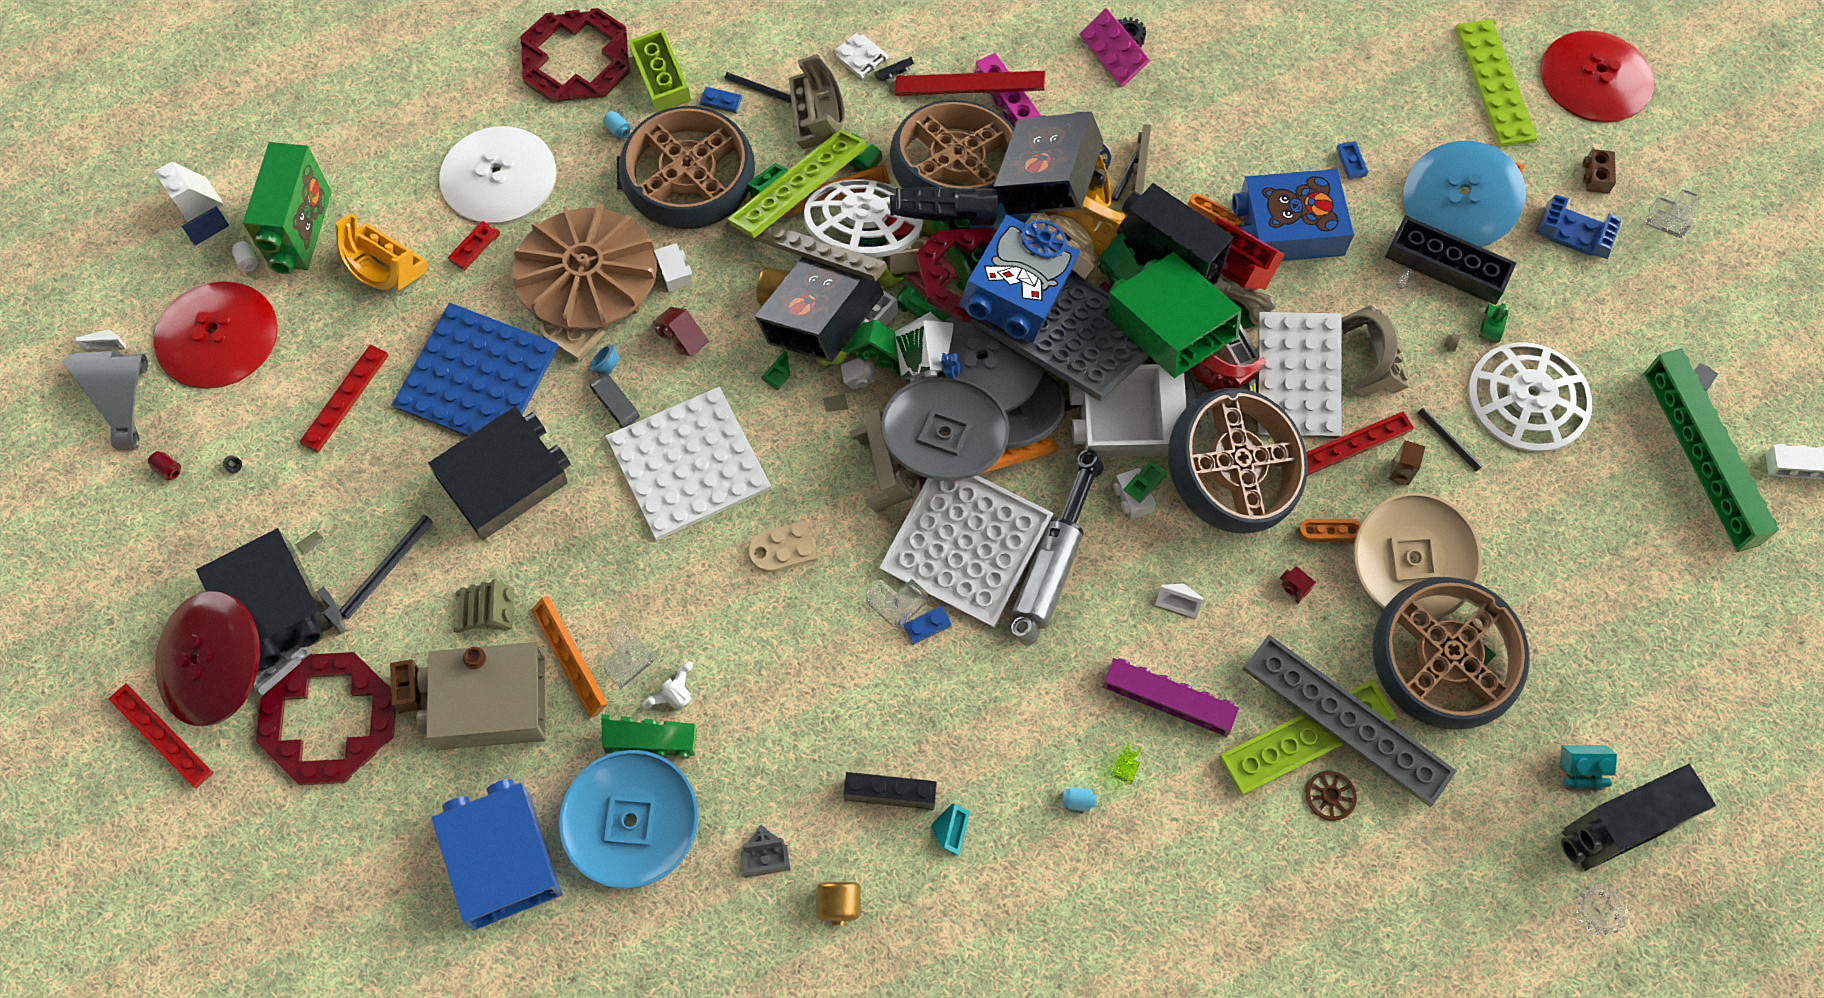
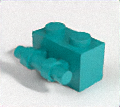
M1561 745L1560 767L1569 775H1572L1571 778L1563 779L1564 787H1573V789H1582L1583 787L1602 789L1603 787H1611V779L1602 778V776H1615L1617 753L1606 745ZM1582 775H1592V778H1582Z

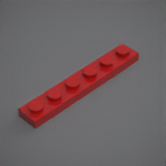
M371 344L368 346L300 439L301 445L317 453L320 452L388 358L387 352Z
M1404 411L1307 451V476L1410 433L1414 427Z
M127 683L108 698L195 789L214 773Z

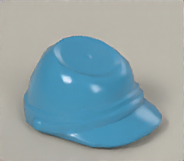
M613 344L606 345L599 350L590 363L589 369L602 375L606 373L610 375L619 361V355L615 350V346Z

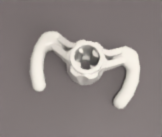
M687 661L677 670L675 679L672 681L669 678L660 687L663 691L657 695L649 696L642 703V708L647 710L654 704L668 702L674 709L677 708L678 711L682 709L692 699L684 686L686 673L693 668V663Z

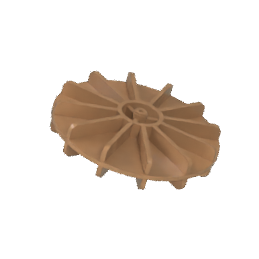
M597 204L596 208H580L569 211L567 206H564V212L554 215L540 224L534 222L532 224L533 230L525 237L519 248L515 249L512 271L515 290L523 305L538 321L542 320L553 326L565 328L570 333H572L571 329L587 330L603 327L604 331L608 330L607 325L623 319L632 312L634 314L639 312V306L649 295L652 287L655 286L657 257L654 252V245L645 230L635 222L634 217L631 215L625 216L621 213L604 209L603 204Z

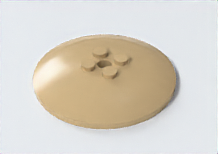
M1415 492L1404 493L1386 499L1366 515L1355 537L1353 561L1357 578L1363 590L1378 607L1384 610L1391 599L1400 591L1426 579L1455 577L1478 583L1482 568V552L1474 527L1456 506L1438 496ZM1411 552H1415L1419 556V561L1416 564L1412 563L1409 559ZM1431 596L1416 601L1434 619L1451 614L1466 602L1450 596ZM1413 617V621H1420L1419 619Z

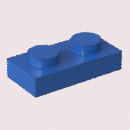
M705 87L700 99V105L737 113L742 95Z
M1352 141L1338 144L1336 150L1348 180L1367 176L1368 170L1357 142Z
M942 606L903 624L913 645L952 626Z

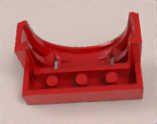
M1216 217L1214 224L1233 236L1221 274L1249 292L1258 289L1266 290L1285 254L1225 219Z
M1212 354L1190 368L1189 371L1211 392L1224 388L1241 389L1243 385L1259 373L1267 361L1262 357L1252 364L1238 366L1224 362Z

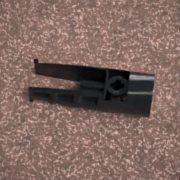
M952 187L896 188V195H890V216L897 215L950 222V219H969L971 225L990 226L995 223L997 217L998 196L995 188L974 187L971 192L957 191L956 188Z

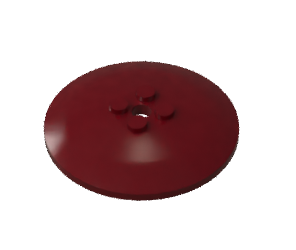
M208 591L196 594L176 608L163 628L155 659L157 686L168 710L177 719L192 726H212L225 721L243 705L255 683L260 660L258 631L250 612L238 599L222 592Z

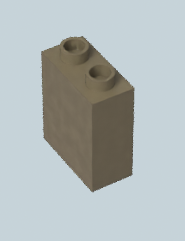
M537 642L479 647L485 652L486 661L478 669H469L463 663V654L468 648L428 651V667H420L418 670V687L421 694H427V710L418 711L417 730L419 736L427 737L437 750L546 741L545 655Z

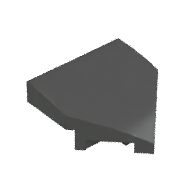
M760 825L749 842L743 845V852L741 854L745 878L791 870L788 848L784 844V839L778 838L767 831L766 827Z

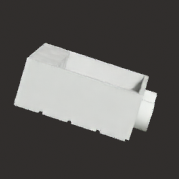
M1159 364L1140 365L1101 402L1069 384L1070 405H1080L1081 420H1072V444L1083 445V451L1087 449L1094 450L1099 458L1168 456V445L1173 427L1181 413L1187 408L1184 373L1174 379Z

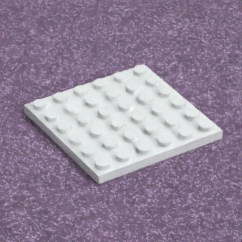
M720 386L606 435L656 541L772 489Z
M978 475L959 481L927 478L879 569L994 628L1045 532L1053 513Z

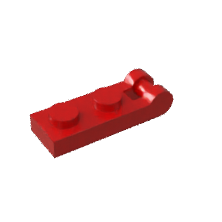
M481 221L448 256L449 261L465 271L487 246L500 236V231L494 227L491 228L487 222Z

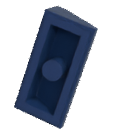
M215 206L181 227L192 243L198 245L227 228L229 223L218 207Z

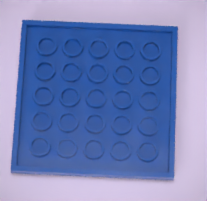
M449 302L394 399L392 406L395 409L468 437L514 406L523 415L559 346L556 342Z

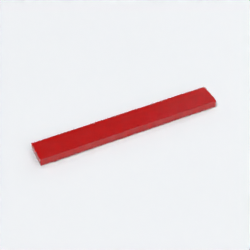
M1045 71L896 76L895 95L1045 91L1046 73Z

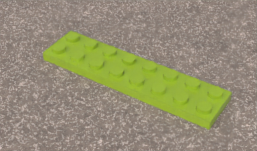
M1493 20L1458 23L1455 29L1499 147L1536 142L1538 139Z
M840 129L727 219L729 224L752 238L760 235L766 228L775 223L776 220L790 211L791 208L868 147L866 141Z
M1373 679L1348 691L1389 722L1397 718ZM1301 714L1220 754L1219 758L1241 796H1244L1344 746V744L1308 717Z

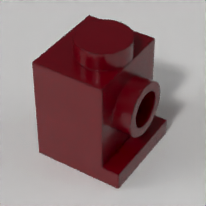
M1295 566L1291 571L1287 569L1280 577L1283 581L1281 585L1284 586V590L1292 596L1295 595L1298 604L1316 584V581L1298 566Z

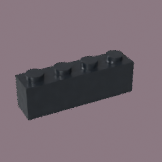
M846 772L843 796L844 801L934 810L937 781Z

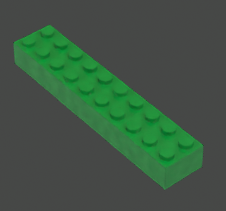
M1680 348L1659 354L1646 369L1644 375L1735 550L1740 552L1761 546L1779 531L1776 520L1767 508L1766 501L1762 499L1756 483L1747 471L1746 464L1739 456L1737 447L1732 443L1726 427L1723 426L1717 410L1709 400L1708 393L1702 387L1699 377L1694 372L1690 360L1685 355L1683 349Z

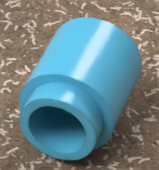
M610 111L604 116V126L617 139L626 138L629 135L631 126L619 113Z
M1077 787L1064 789L1063 807H1069L1068 810L1090 812V807L1095 808L1096 794H1092V789Z

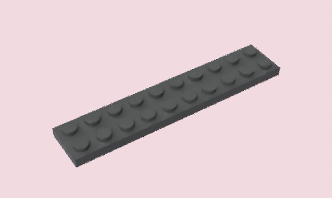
M1271 635L1267 636L1242 669L1430 808L1457 772L1449 764Z

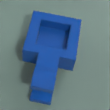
M942 353L941 363L945 367L944 374L946 378L955 379L957 374H960L961 364L957 361L958 355L956 353Z

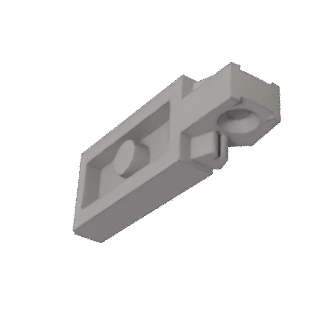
M298 645L289 652L284 650L281 653L282 659L276 665L262 669L257 673L253 686L261 695L265 694L311 652L306 647H299Z

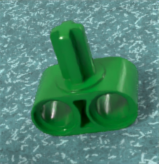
M1503 303L1498 306L1488 304L1484 313L1486 316L1482 320L1480 328L1481 334L1479 333L1478 337L1499 343L1505 330L1509 308Z

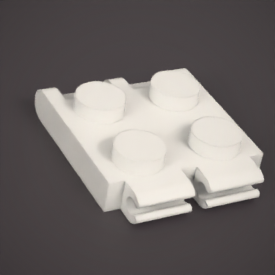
M857 33L846 40L847 43H842L834 50L836 59L861 80L871 69H876L880 62L886 61L889 58L883 50L863 34L859 36Z

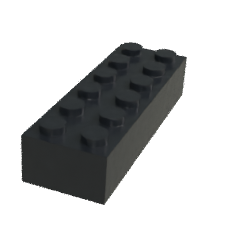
M1406 215L1385 255L1387 259L1494 305L1497 304L1504 293L1517 262Z

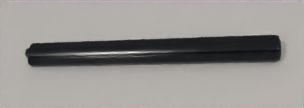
M422 515L340 608V613L345 618H350L432 525L433 522L428 516Z

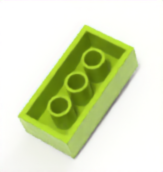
M663 28L628 40L631 53L656 112L691 101L688 86Z

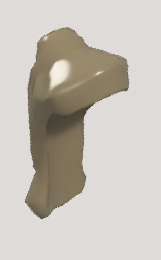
M1221 278L1214 285L1226 297L1243 303L1250 313V320L1254 324H1258L1259 312H1271L1277 305L1273 296L1257 291L1249 292Z

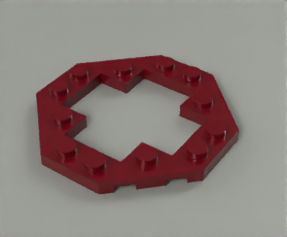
M592 8L587 12L571 10L565 11V14L554 15V12L545 13L521 35L523 82L551 102L605 97L630 73L626 26L599 8ZM586 25H589L611 40L601 51L612 62L591 82L575 73L562 85L540 70L549 60V56L539 47L560 27L575 36Z
M996 229L938 230L916 252L915 261L919 267V276L922 286H924L927 303L959 322H970V319H975L965 309L959 307L961 297L942 287L948 280L950 273L937 266L936 263L953 246L969 255L980 244L987 248L997 232Z
M354 652L309 654L260 698L256 742L298 785L346 783L361 766H364L377 754L376 752L384 744H387L394 738L396 709L392 705L391 687ZM352 675L350 694L352 696H373L369 736L347 737L345 759L302 761L304 741L301 739L281 740L285 700L308 699L310 677Z

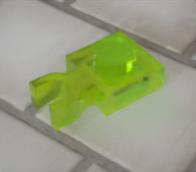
M1128 742L1124 749V755L1119 753L1110 776L1131 785L1140 765V762L1134 759L1138 757L1141 747H1138L1136 752L1133 753L1129 750L1131 743Z

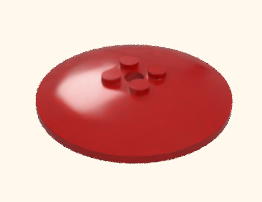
M1592 30L1568 33L1555 40L1548 47L1541 62L1542 82L1551 98L1569 113L1589 121L1606 123L1628 119L1639 113L1646 106L1653 93V73L1645 57L1633 45L1609 33ZM1597 68L1602 69L1604 72L1597 71Z
M229 281L204 284L179 296L164 311L154 333L153 346L155 356L162 369L181 384L202 389L228 386L248 377L266 361L277 339V317L267 298L250 286ZM211 327H217V330L213 333H208Z

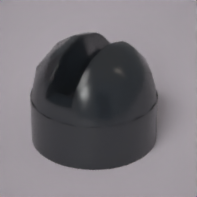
M233 455L226 456L222 462L224 469L230 473H237L242 468V461ZM232 461L235 463L234 467H232L228 463Z

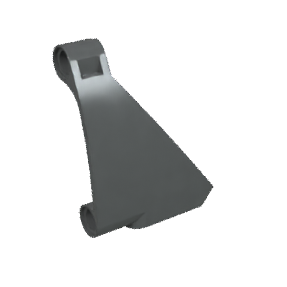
M116 351L72 353L62 363L110 425L112 447L116 448V450L137 449L139 447L137 441L140 438L134 423V405L139 373L147 372L148 370L146 355H123Z

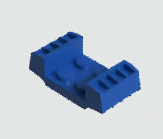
M1554 195L1546 204L1536 232L1549 238L1550 241L1581 253L1608 259L1622 220L1612 214H1608L1604 222L1566 209L1569 198Z

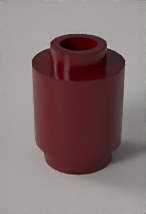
M156 451L148 458L150 468L163 479L168 481L180 475V463L165 452Z

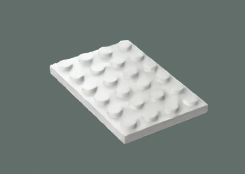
M1259 312L1258 359L1264 357L1267 362L1258 373V393L1278 404L1293 420L1301 436H1342L1341 314ZM1257 421V434L1269 435L1267 430Z

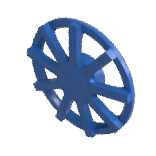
M1035 220L1029 222L1021 232L1022 245L1033 256L1036 255L1046 259L1062 255L1067 245L1064 232L1057 225L1049 221ZM1036 223L1045 224L1044 229L1039 231ZM1048 225L1054 227L1057 230L1051 233L1050 231H1048ZM1031 226L1036 234L1027 231V228ZM1061 234L1063 240H1053V237ZM1025 235L1034 238V240H1026ZM1029 244H1037V246L1033 249ZM1052 244H1059V245H1063V246H1062V248L1059 250V249H1057L1055 246H1053ZM1040 247H1043L1044 253L1038 252ZM1047 247L1052 249L1055 253L1049 254Z

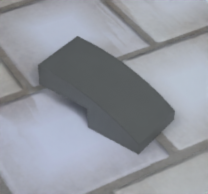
M323 586L317 591L318 595L329 606L323 613L343 634L346 631L343 615L340 613V608L336 601Z

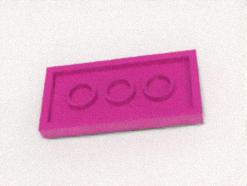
M1107 8L1079 33L1081 38L1122 87L1151 61Z

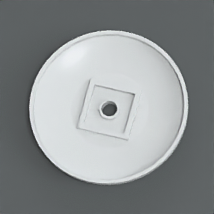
M490 127L466 136L448 152L440 170V188L447 204L463 218L476 223L485 221L490 225L510 223L530 215L547 200L555 184L556 164L548 146L531 132L515 127ZM496 167L501 168L500 171L492 172V169Z

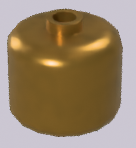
M768 267L760 271L756 289V299L760 305L765 304L790 271Z
M821 882L817 884L816 915L818 919L831 921V925L835 926L845 925V921L856 920L860 917L861 888L859 883Z

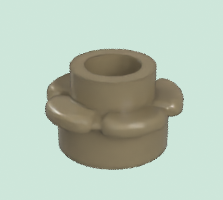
M1455 332L1452 335H1447L1444 346L1448 347L1447 351L1449 349L1456 351L1460 335H1456Z

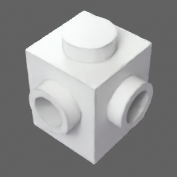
M857 358L841 365L844 383L853 390L864 388L875 381L873 374L875 373V368L867 360L863 361Z

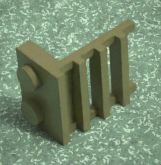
M493 579L489 583L481 582V585L476 586L473 584L470 585V588L462 587L456 591V595L459 596L458 627H454L453 632H462L491 624L503 630L512 629L514 588ZM479 591H480V607H479V621H478V605H479ZM468 600H469V618H468V624H467V617H468Z

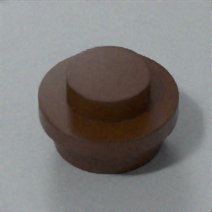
M479 647L468 648L463 654V663L469 669H478L486 661V654Z

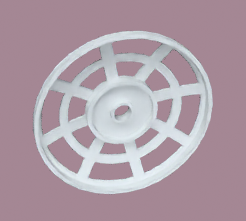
M865 179L843 180L828 184L811 195L804 209L805 226L814 239L821 243H827L831 246L837 245L873 258L896 254L911 246L918 239L922 231L923 220H915L897 215L890 216V209H888L887 204L890 203V195L896 194V187ZM835 189L824 201H815L822 194ZM866 189L864 193H853L850 190ZM874 191H878L886 194L889 197L880 198L879 196L874 195L873 193ZM839 193L847 196L842 201L832 200ZM822 207L823 216L826 221L817 227L811 218L810 208ZM828 207H840V214L832 217ZM888 216L897 218L896 222L889 227L884 223ZM844 220L849 225L854 226V229L845 227L838 222ZM904 221L915 226L912 232L900 241H897L892 232L900 228ZM832 226L842 233L851 235L850 245L836 241L823 232ZM878 227L880 229L876 231H862V228ZM885 236L889 242V245L878 247L858 246L860 237L874 238Z
M1526 342L1501 345L1485 354L1476 364L1470 376L1468 397L1475 417L1490 435L1512 448L1535 453L1559 450L1575 441L1585 430L1591 418L1592 396L1585 377L1568 358L1551 348ZM1509 348H1533L1542 351L1541 357L1533 355L1516 356ZM1500 351L1508 358L1496 368L1494 373L1480 371L1487 360ZM1550 354L1564 362L1576 375L1568 376L1558 365L1549 361ZM1520 361H1537L1539 365L1537 370H1526ZM1511 364L1518 372L1513 378L1500 375ZM1547 366L1557 371L1562 378L1553 380L1545 373ZM1478 378L1490 381L1492 403L1483 407L1480 406L1477 396ZM1497 383L1508 386L1506 397L1499 399ZM1575 383H1581L1587 397L1586 412L1576 406V392L1573 385ZM1568 386L1570 402L1559 397V387ZM1528 390H1535L1538 396H1532ZM1512 404L1516 410L1521 412L1520 418H1515L1504 406ZM1555 405L1567 409L1561 418L1556 421L1554 420L1551 410ZM1497 410L1504 419L1515 425L1516 428L1512 437L1499 430L1487 418L1486 414ZM1573 413L1582 418L1583 421L1576 431L1562 439L1558 427L1567 422ZM1543 415L1547 424L1537 425L1527 422L1530 416ZM1524 430L1535 432L1550 430L1554 442L1536 444L1524 442L1520 439Z

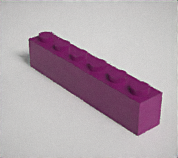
M1113 658L1102 688L1228 737L1239 707L1234 706L1233 702L1214 698L1211 693L1206 691H1196L1186 683L1179 684L1171 681L1172 679L1166 675L1153 674L1148 668L1133 666L1125 659Z

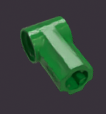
M907 285L895 297L898 309L901 308L903 312L909 311L918 318L931 312L934 308L926 300L919 297L915 289Z

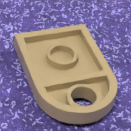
M542 320L540 321V330L543 338L556 342L559 346L558 349L577 361H580L605 334L604 329L601 327L587 330L571 329L572 333H570L565 328L553 326Z
M806 520L761 532L754 537L749 547L752 563L756 568L764 572H777L818 561ZM757 550L766 551V556L761 559L756 558L754 554Z

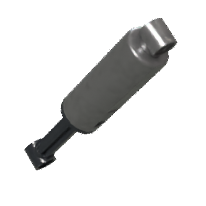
M1087 449L1079 454L1077 459L1079 472L1060 518H1051L1043 533L1013 607L1012 616L1015 620L1012 623L1011 629L1018 640L1024 645L1034 644L1039 638L1038 629H1046L1048 627L1084 535L1083 529L1076 523L1093 479L1099 476L1104 469L1101 459L1094 450Z

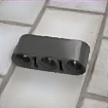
M606 373L589 384L591 390L595 395L597 394L596 397L606 409L609 408L608 412L618 424L621 423V428L626 427L640 417L634 405L609 374Z

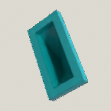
M951 804L932 823L931 828L941 848L954 855H960L970 811L957 804Z

